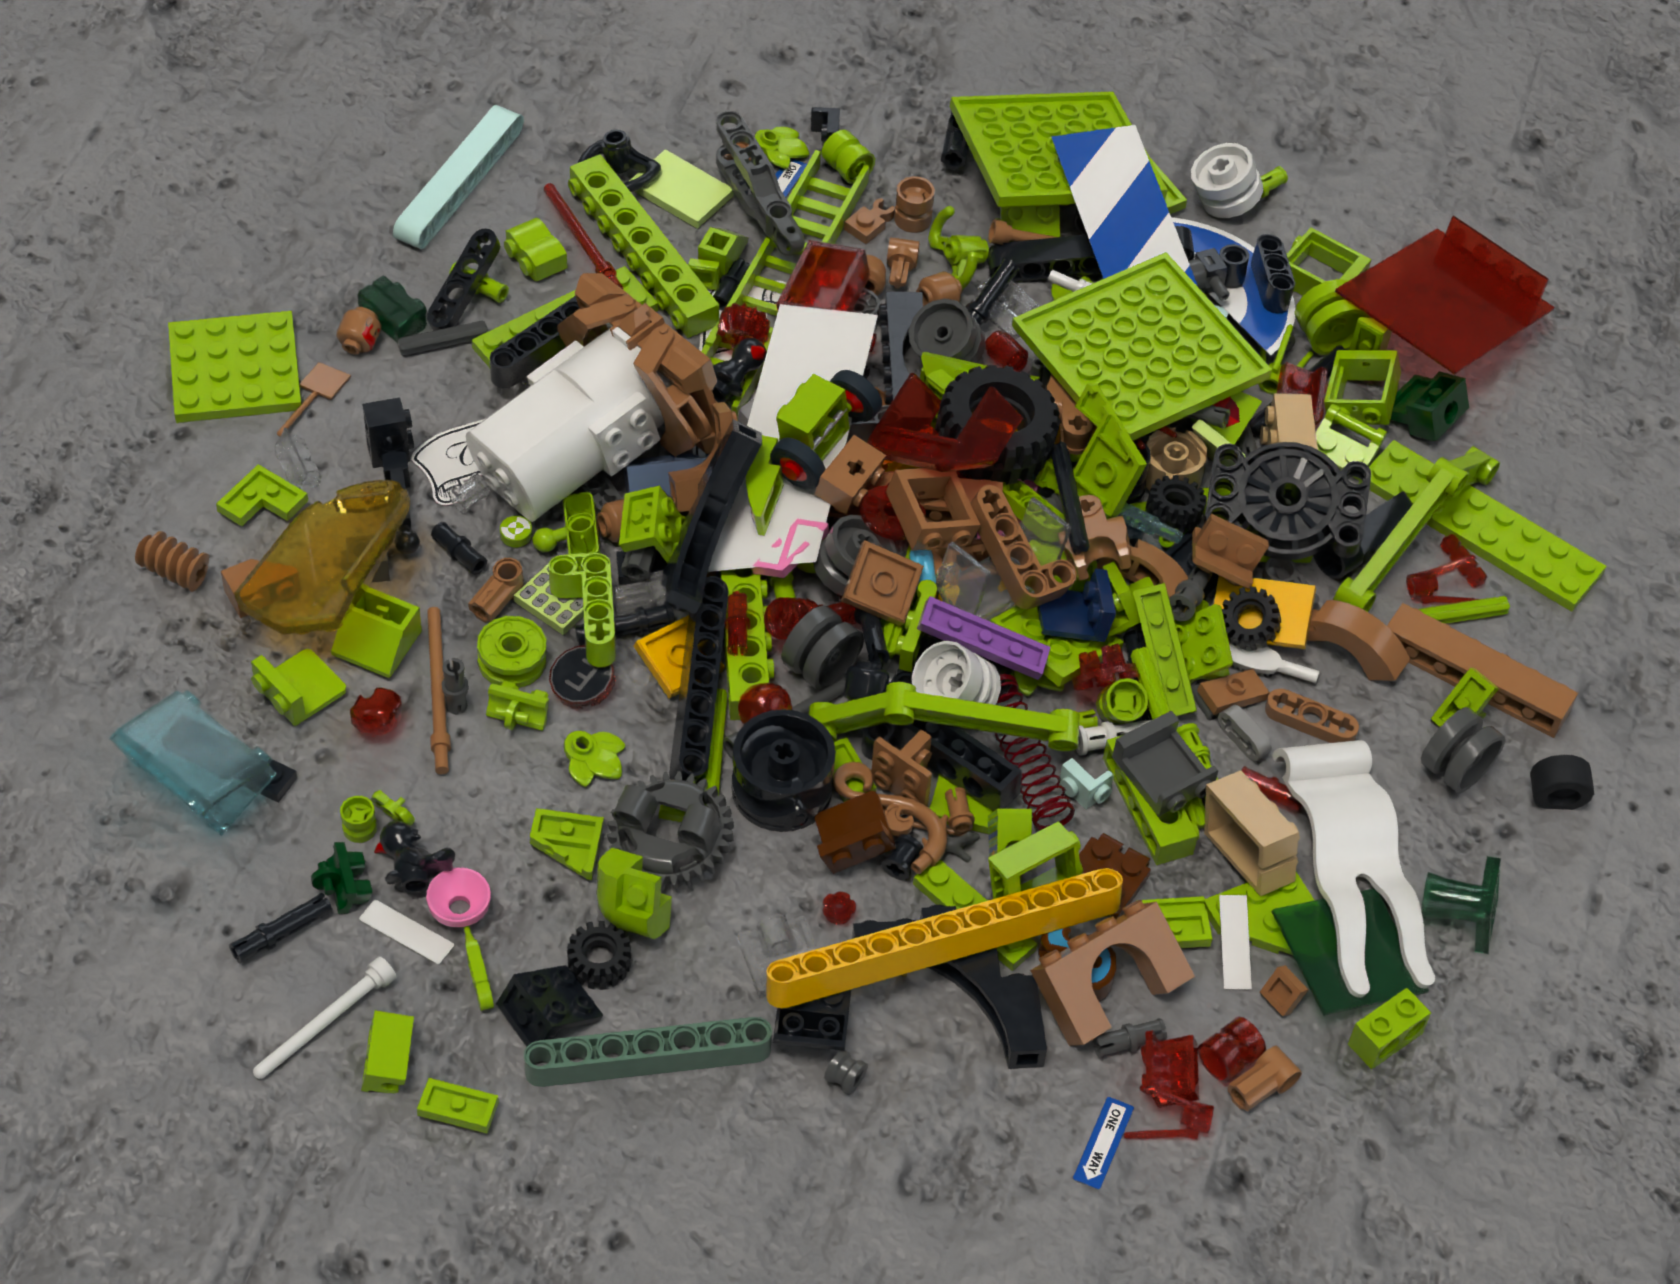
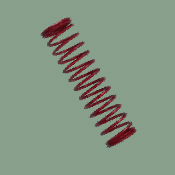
M1001 674L1000 680L1009 679L1013 681L1001 683V686L1013 684L1009 691L998 697L997 703L1007 701L1017 694L1020 695V701L1004 707L1016 708L1019 705H1024L1025 710H1028V705L1022 702L1023 694L1017 692L1019 685L1016 678L1012 675ZM995 733L996 740L1000 742L999 747L1004 752V758L1012 764L1018 765V768L1035 762L1042 756L1048 757L1046 764L1036 766L1027 773H1022L1023 777L1021 778V785L1028 786L1025 791H1022V788H1020V793L1023 794L1022 799L1028 805L1027 809H1030L1031 806L1038 807L1034 813L1032 812V821L1035 828L1042 830L1050 826L1040 825L1037 822L1039 818L1057 815L1068 807L1071 809L1070 813L1059 821L1063 826L1073 818L1075 809L1073 804L1070 803V798L1064 796L1066 789L1059 785L1061 781L1060 776L1054 775L1056 767L1050 764L1051 756L1045 754L1047 750L1046 745L1040 743L1041 740H1039L1037 743L1023 747L1018 752H1008L1013 744L1024 742L1030 738L1022 739L1023 737H1018L1012 742H1005L1003 740L1007 735L1004 734L1002 739H999L998 733ZM1002 744H1008L1006 750L1003 748ZM1037 746H1042L1044 749L1041 754L1033 755L1023 762H1012L1017 755L1027 753ZM1007 754L1013 755L1011 760L1008 759ZM1046 767L1053 768V772L1050 775L1040 777L1032 783H1022L1028 775L1038 773ZM1051 777H1055L1058 780L1056 785L1046 787L1036 794L1027 793L1032 786L1044 783ZM1055 788H1061L1063 791L1060 796L1050 798L1042 804H1031L1037 796L1047 794ZM1026 796H1031L1032 799L1027 802ZM1060 799H1067V802L1057 801ZM1063 807L1054 813L1044 815L1050 810Z

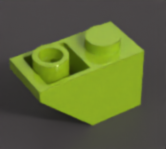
M710 227L698 246V259L720 262V276L722 277V275L728 273L733 262L737 261L747 245L749 237L722 228Z

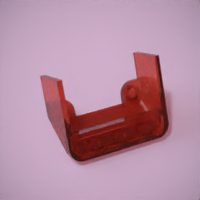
M910 373L870 435L867 443L885 454V460L929 470L950 472L985 468L997 462L999 455L1023 417L994 387H989L957 439L938 436V432L929 425L939 411L941 400L915 373Z

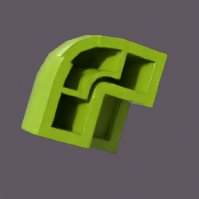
M615 848L609 849L598 861L596 895L599 910L609 923L620 929L652 939L660 937L670 928L672 896L661 893L662 877L642 871L643 856Z

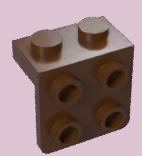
M875 791L859 795L821 811L815 816L822 844L817 845L820 858L833 874L896 848L880 797Z

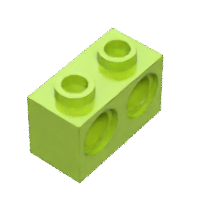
M1405 988L1355 1023L1348 1045L1372 1070L1422 1035L1431 1012L1408 988Z

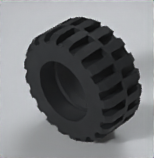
M987 365L984 369L978 366L970 369L968 373L965 371L959 374L946 387L935 425L936 443L940 452L944 453L943 457L950 465L955 464L956 470L961 474L965 475L967 473L974 480L1005 482L1006 485L1015 484L1018 482V479L1025 481L1033 477V474L1039 473L1045 467L1046 460L1050 459L1060 425L1059 408L1054 403L1055 399L1050 391L1044 390V384L1038 379L1034 381L1030 378V374L1024 371L1019 373L1013 371L1014 368L1009 366L997 368V365ZM983 417L998 418L1012 424L1018 431H994L983 426L976 419Z

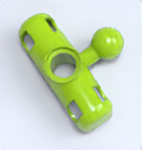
M582 492L568 495L563 499L566 526L556 530L540 528L535 531L532 539L534 547L540 552H550L555 549L558 542L567 539L569 554L600 553V539L592 494Z

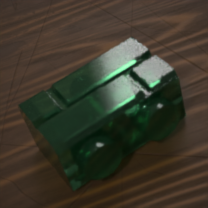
M384 275L373 281L372 285H367L357 294L358 307H364L373 311L381 324V330L397 343L399 338L416 335L427 326V310L424 303L418 298H411L406 294L404 287L399 282L393 283Z

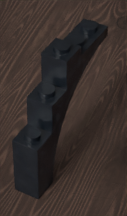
M734 419L698 484V496L680 528V541L662 572L661 585L666 589L665 601L669 602L670 606L680 612L689 611L696 614L701 605L706 576L720 534L739 489L762 445L761 432Z
M932 905L921 908L920 920L957 910L956 906ZM902 918L888 922L867 920L861 923H853L852 939L918 920ZM997 948L927 967L955 983L977 1003L992 1023L1002 1044L1008 1069L1044 1067L1047 1046L1038 985L1033 975L1015 973L1001 977Z

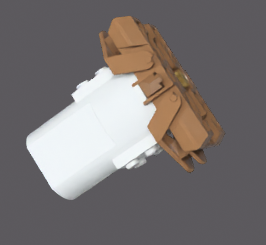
M583 273L579 278L575 297L580 309L557 326L559 335L566 348L527 376L530 384L529 388L466 433V442L470 454L487 484L530 522L538 519L600 471L604 470L612 477L658 441L673 456L690 450L694 446H697L705 454H710L714 447L715 430L712 404L718 402L714 399L712 392L717 383V378L711 359L664 322L663 317L646 303L640 304L602 273ZM665 423V432L660 439L657 429Z

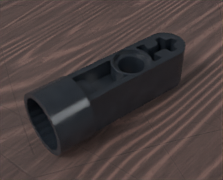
M1403 490L1366 515L1361 547L1354 557H1339L1334 553L1331 545L1314 554V560L1320 570L1330 578L1340 579L1360 566L1364 555L1387 539L1413 505L1405 491ZM1343 535L1340 537L1345 543L1355 542L1352 536Z

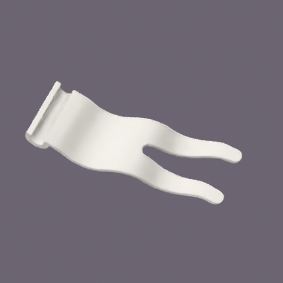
M1363 740L1277 748L1272 755L1275 762L1285 761L1286 773L1282 778L1292 796L1305 808L1311 823L1315 879L1318 889L1330 906L1337 936L1338 964L1349 993L1355 997L1362 998L1370 990L1365 969L1366 913L1362 894L1356 884V877L1366 878L1388 903L1396 922L1404 964L1418 987L1423 989L1429 988L1435 981V975L1426 955L1421 907L1416 892L1404 877L1401 869L1398 851V822L1395 808L1387 792L1369 774L1372 767V754L1368 744Z

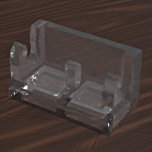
M988 279L978 287V290L980 292H982L983 288L990 279ZM1011 280L989 312V320L1014 341L1020 336L1012 327L1013 318L1041 305Z

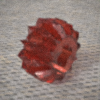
M745 302L742 306L732 303L731 307H725L721 313L717 334L722 337L721 342L731 345V349L738 342L746 338H756L764 344L770 330V321L766 318L765 312L757 311V306L749 307Z

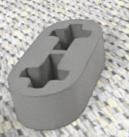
M1232 705L1219 713L1218 720L1222 730L1250 760L1258 761L1272 751L1268 736L1240 706Z

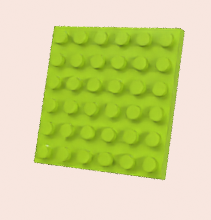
M1113 91L951 97L949 105L997 206L1006 208L1014 206L1039 207L1042 205L1076 204L1051 136L1132 125ZM1146 151L1164 200H1166L1168 189Z
M1167 252L1014 317L1012 321L1013 329L1076 403L1087 383H1097L1132 440L1138 439L1268 380L1272 374V369Z

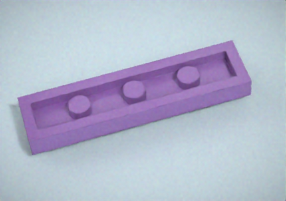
M931 596L925 602L917 629L944 641L957 642L973 653L1037 680L1043 675L1051 648Z

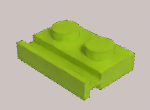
M1204 896L1142 900L1143 904L1158 903L1180 948L1211 947L1213 939L1208 913L1205 909Z

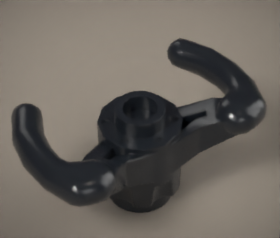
M622 130L607 132L603 139L589 146L578 160V163L603 151L604 159L615 173H625L630 168L646 172L642 176L624 183L630 192L648 185L661 171V166L656 160L639 153L631 146L630 137L626 136V133Z

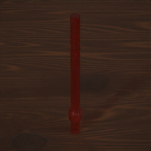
M546 184L544 192L596 267L595 272L604 274L623 289L622 284L616 277V270L610 262L605 261L554 184Z

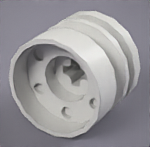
M942 641L930 646L921 654L915 663L912 673V685L916 687V692L995 705L1001 690L1000 675L996 667L957 642Z

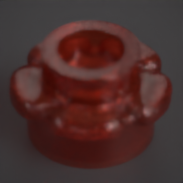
M838 891L835 894H828L822 903L825 917L833 924L847 923L851 919L852 914L856 912L855 901L851 900L850 895L845 892ZM840 904L842 907L838 908L836 905Z

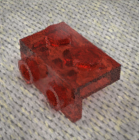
M1153 1030L1146 1031V1045L1141 1046L1142 1059L1146 1066V1073L1142 1074V1085L1145 1094L1152 1096L1157 1108L1199 1100L1198 1044L1194 1035L1158 1041Z

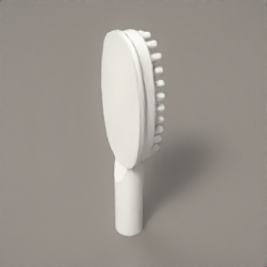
M1230 638L1228 639L1234 668L1239 667V670L1244 669V671L1254 669L1256 674L1261 673V675L1266 674L1267 676L1277 671L1313 683L1317 681L1320 672L1318 670L1282 660L1276 651L1267 646L1262 648L1261 644L1256 645L1257 650H1251L1250 646H1246V650L1240 649L1238 643L1234 646L1230 642Z

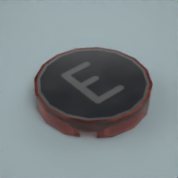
M576 646L564 651L556 658L550 669L549 682L555 697L563 705L574 709H583L582 706L591 705L592 707L600 704L610 695L616 680L613 663L606 667H595L587 661L586 646Z

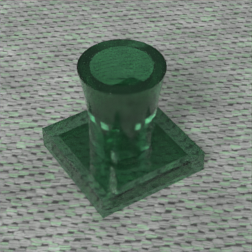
M1487 856L1482 885L1449 879L1428 872L1421 913L1423 919L1476 922L1475 952L1489 954L1499 898L1501 858Z

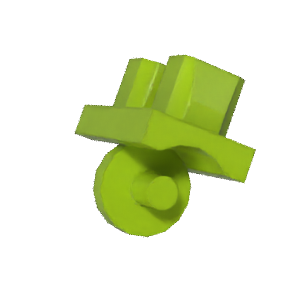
M504 681L501 685L493 683L488 688L489 700L486 716L504 720V727L513 730L516 724L544 730L549 702L547 692L537 689L531 693L519 691L516 684Z

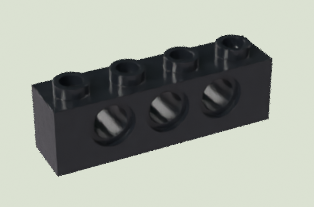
M914 720L913 723L908 725H895L894 744L900 748H903L920 730L929 734L932 737L930 746L932 755L928 762V767L957 787L964 788L967 794L992 811L1005 809L1020 794L1022 770L959 727Z

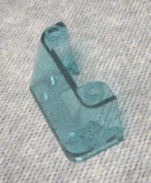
M186 690L182 694L179 691H175L119 727L109 740L129 761L154 777L182 800L193 812L205 819L208 825L222 836L277 773L269 765L272 758L259 747H256L254 750L250 749L199 708L202 703L191 692Z

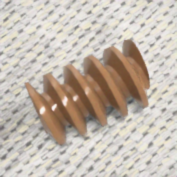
M158 531L154 536L147 535L139 542L135 552V562L139 566L146 567V569L156 572L161 577H167L170 582L178 583L182 588H188V590L193 592L201 586L205 579L209 555L205 552L199 554V550L195 547L188 549V545L185 542L177 544L175 537L167 538L165 532Z

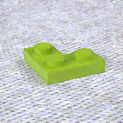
M258 464L216 503L217 512L240 526H243L262 507L289 521L308 502V493Z

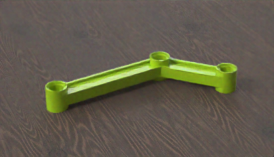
M1472 446L1464 456L1449 461L1444 457L1439 458L1427 476L1428 486L1356 579L1353 580L1348 577L1344 580L1335 593L1333 600L1349 603L1368 612L1376 600L1377 595L1374 593L1376 588L1447 496L1456 497L1464 487L1477 482L1486 486L1497 473L1500 462L1475 446Z
M905 682L889 683L884 693L836 705L829 702H814L809 706V715L826 727L834 742L837 740V734L886 722L894 725H908L913 723L914 720L1048 741V747L1056 751H1073L1078 748L1080 714L1074 710L1056 709L1047 714L918 693L914 685Z

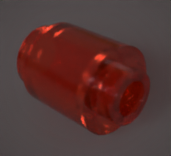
M998 330L986 339L985 349L987 350V355L1000 368L1009 366L1013 367V371L1020 372L1025 368L1028 362V351L1009 333H1003Z

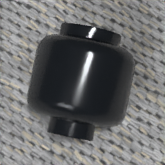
M857 661L856 666L849 667L844 688L845 698L852 701L886 692L890 676L886 670L882 669L883 664Z

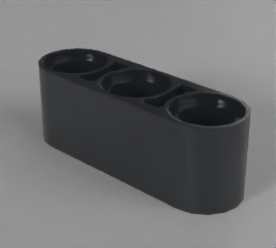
M1263 234L1257 238L1251 260V268L1264 308L1273 313H1283L1289 308L1295 280L1282 240L1274 235Z

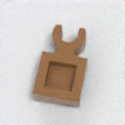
M882 198L877 199L873 203L871 210L863 206L844 221V230L867 244L885 230L886 222L894 218L895 207L891 206L887 210H882L884 200Z

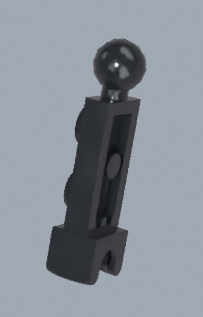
M402 451L389 452L381 456L387 502L394 503L395 508L389 509L391 528L398 527L394 544L399 552L411 554L418 549L420 539L411 528L406 488H410L407 454Z

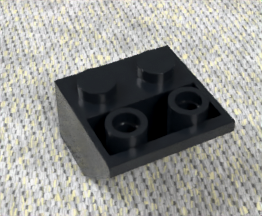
M851 990L788 1008H777L773 1043L845 1051Z

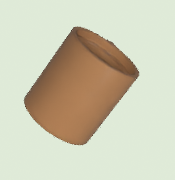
M890 237L886 264L891 268L889 283L895 289L906 286L909 271L916 268L920 241Z

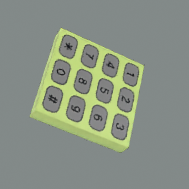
M548 564L514 594L515 603L562 635L566 634L584 617L583 597L558 598L551 593Z

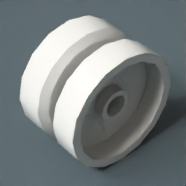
M1224 143L1209 148L1194 161L1191 168V179L1198 192L1201 204L1206 212L1214 217L1231 218L1242 215L1256 205L1263 193V182L1256 169L1253 156L1247 147L1238 143Z

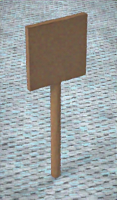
M318 362L299 384L301 388L312 393L278 430L277 435L279 437L283 436L317 395L332 400L351 378V375Z

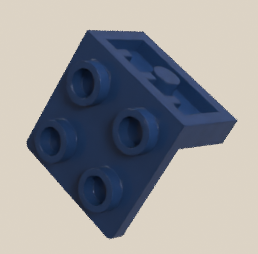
M1095 568L1091 580L1085 582L1083 592L1067 590L1060 598L1037 606L1042 633L1054 637L1105 642L1116 616L1108 571Z

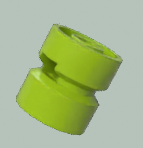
M846 129L833 133L826 140L821 151L823 159L850 184H854L864 164L870 166L869 174L875 165V156L866 147L862 146L859 140Z
M1129 678L1120 679L1103 688L1098 694L1096 701L1097 712L1105 722H1111L1113 725L1126 724L1144 714L1148 705V695L1143 685L1138 681Z

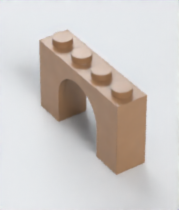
M1138 900L1123 908L1124 915L1117 919L1112 916L1100 921L1095 925L1097 931L1088 936L1086 933H1082L1067 942L1069 946L1067 949L1060 953L1058 950H1054L1039 958L1041 964L1030 970L1069 1046L1084 1045L1112 1028L1093 991L1091 980L1093 965L1100 953L1107 947H1119L1134 959L1152 995L1167 994L1195 977L1157 902L1143 904L1142 900Z

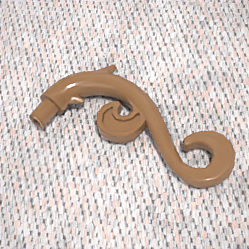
M849 762L836 770L833 785L836 792L841 796L852 799L864 794L863 792L853 791L846 785V782L851 778H858L863 781L864 792L871 790L873 775L865 764ZM878 794L882 806L887 807L884 812L892 835H908L913 829V816L922 822L927 829L928 840L922 838L924 848L920 850V856L911 864L913 871L921 874L929 866H935L943 856L947 846L948 816L944 815L942 818H939L926 805L910 798ZM903 814L910 815L907 818L901 817Z

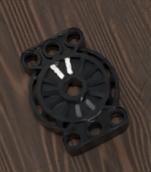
M1278 442L1265 445L1251 452L1246 457H1244L1241 449L1231 443L1223 444L1216 449L1214 454L1204 524L1209 516L1213 514L1268 540L1269 547L1263 556L1278 560H1297L1310 557L1324 550L1328 545H1331L1334 553L1339 557L1351 558L1359 552L1364 535L1371 470L1363 462L1352 461L1340 471L1338 466L1323 452L1296 442ZM1224 459H1229L1235 462V465L1224 466L1220 462ZM1358 477L1363 482L1360 484H1353L1348 480V478ZM1225 488L1231 493L1227 496H1222L1216 490ZM1289 489L1292 490L1291 496L1298 503L1293 506H1284L1277 501V498L1285 495V490ZM1354 506L1359 512L1351 514L1345 511L1344 507ZM1349 535L1355 539V542L1345 543L1340 537Z

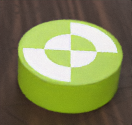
M522 516L507 517L500 524V538L505 545L510 547L525 546L532 538V525L529 520Z

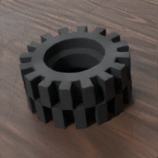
M1168 475L1163 476L1162 480L1158 478L1152 484L1145 508L1147 509V517L1151 516L1150 521L1153 524L1159 522L1158 527L1161 529L1165 526L1169 527V532H1174L1175 528L1178 529L1179 533H1184L1185 528L1188 531H1192L1194 526L1197 527L1205 509L1207 497L1204 495L1205 491L1203 488L1197 489L1198 484L1195 481L1189 484V478L1186 477L1183 478V481L1179 480L1177 475H1173L1172 480H1170ZM1170 502L1178 503L1182 506L1174 505Z
M1251 586L1249 592L1245 591V587L1239 588L1240 594L1236 595L1233 591L1229 594L1231 600L1225 599L1223 602L1224 609H1222L1227 636L1234 646L1238 643L1240 649L1246 650V646H1250L1251 650H1257L1256 645L1261 644L1262 648L1268 646L1267 640L1269 639L1273 642L1276 639L1275 632L1279 633L1281 629V615L1278 605L1275 603L1274 597L1271 594L1268 596L1267 591L1262 588L1260 592H1257L1256 587ZM1249 608L1258 609L1263 614L1261 624L1253 629L1244 628L1238 623L1239 615Z
M592 921L586 923L587 930L580 926L576 929V935L572 934L569 938L570 944L567 946L568 968L574 973L582 986L588 981L589 989H594L595 983L600 984V990L606 989L607 982H610L611 986L614 987L618 985V978L623 981L626 978V971H630L629 937L625 938V931L623 929H619L616 932V926L612 923L607 928L605 927V921H599V927H594ZM604 947L612 951L613 957L604 963H594L586 958V953L590 949Z

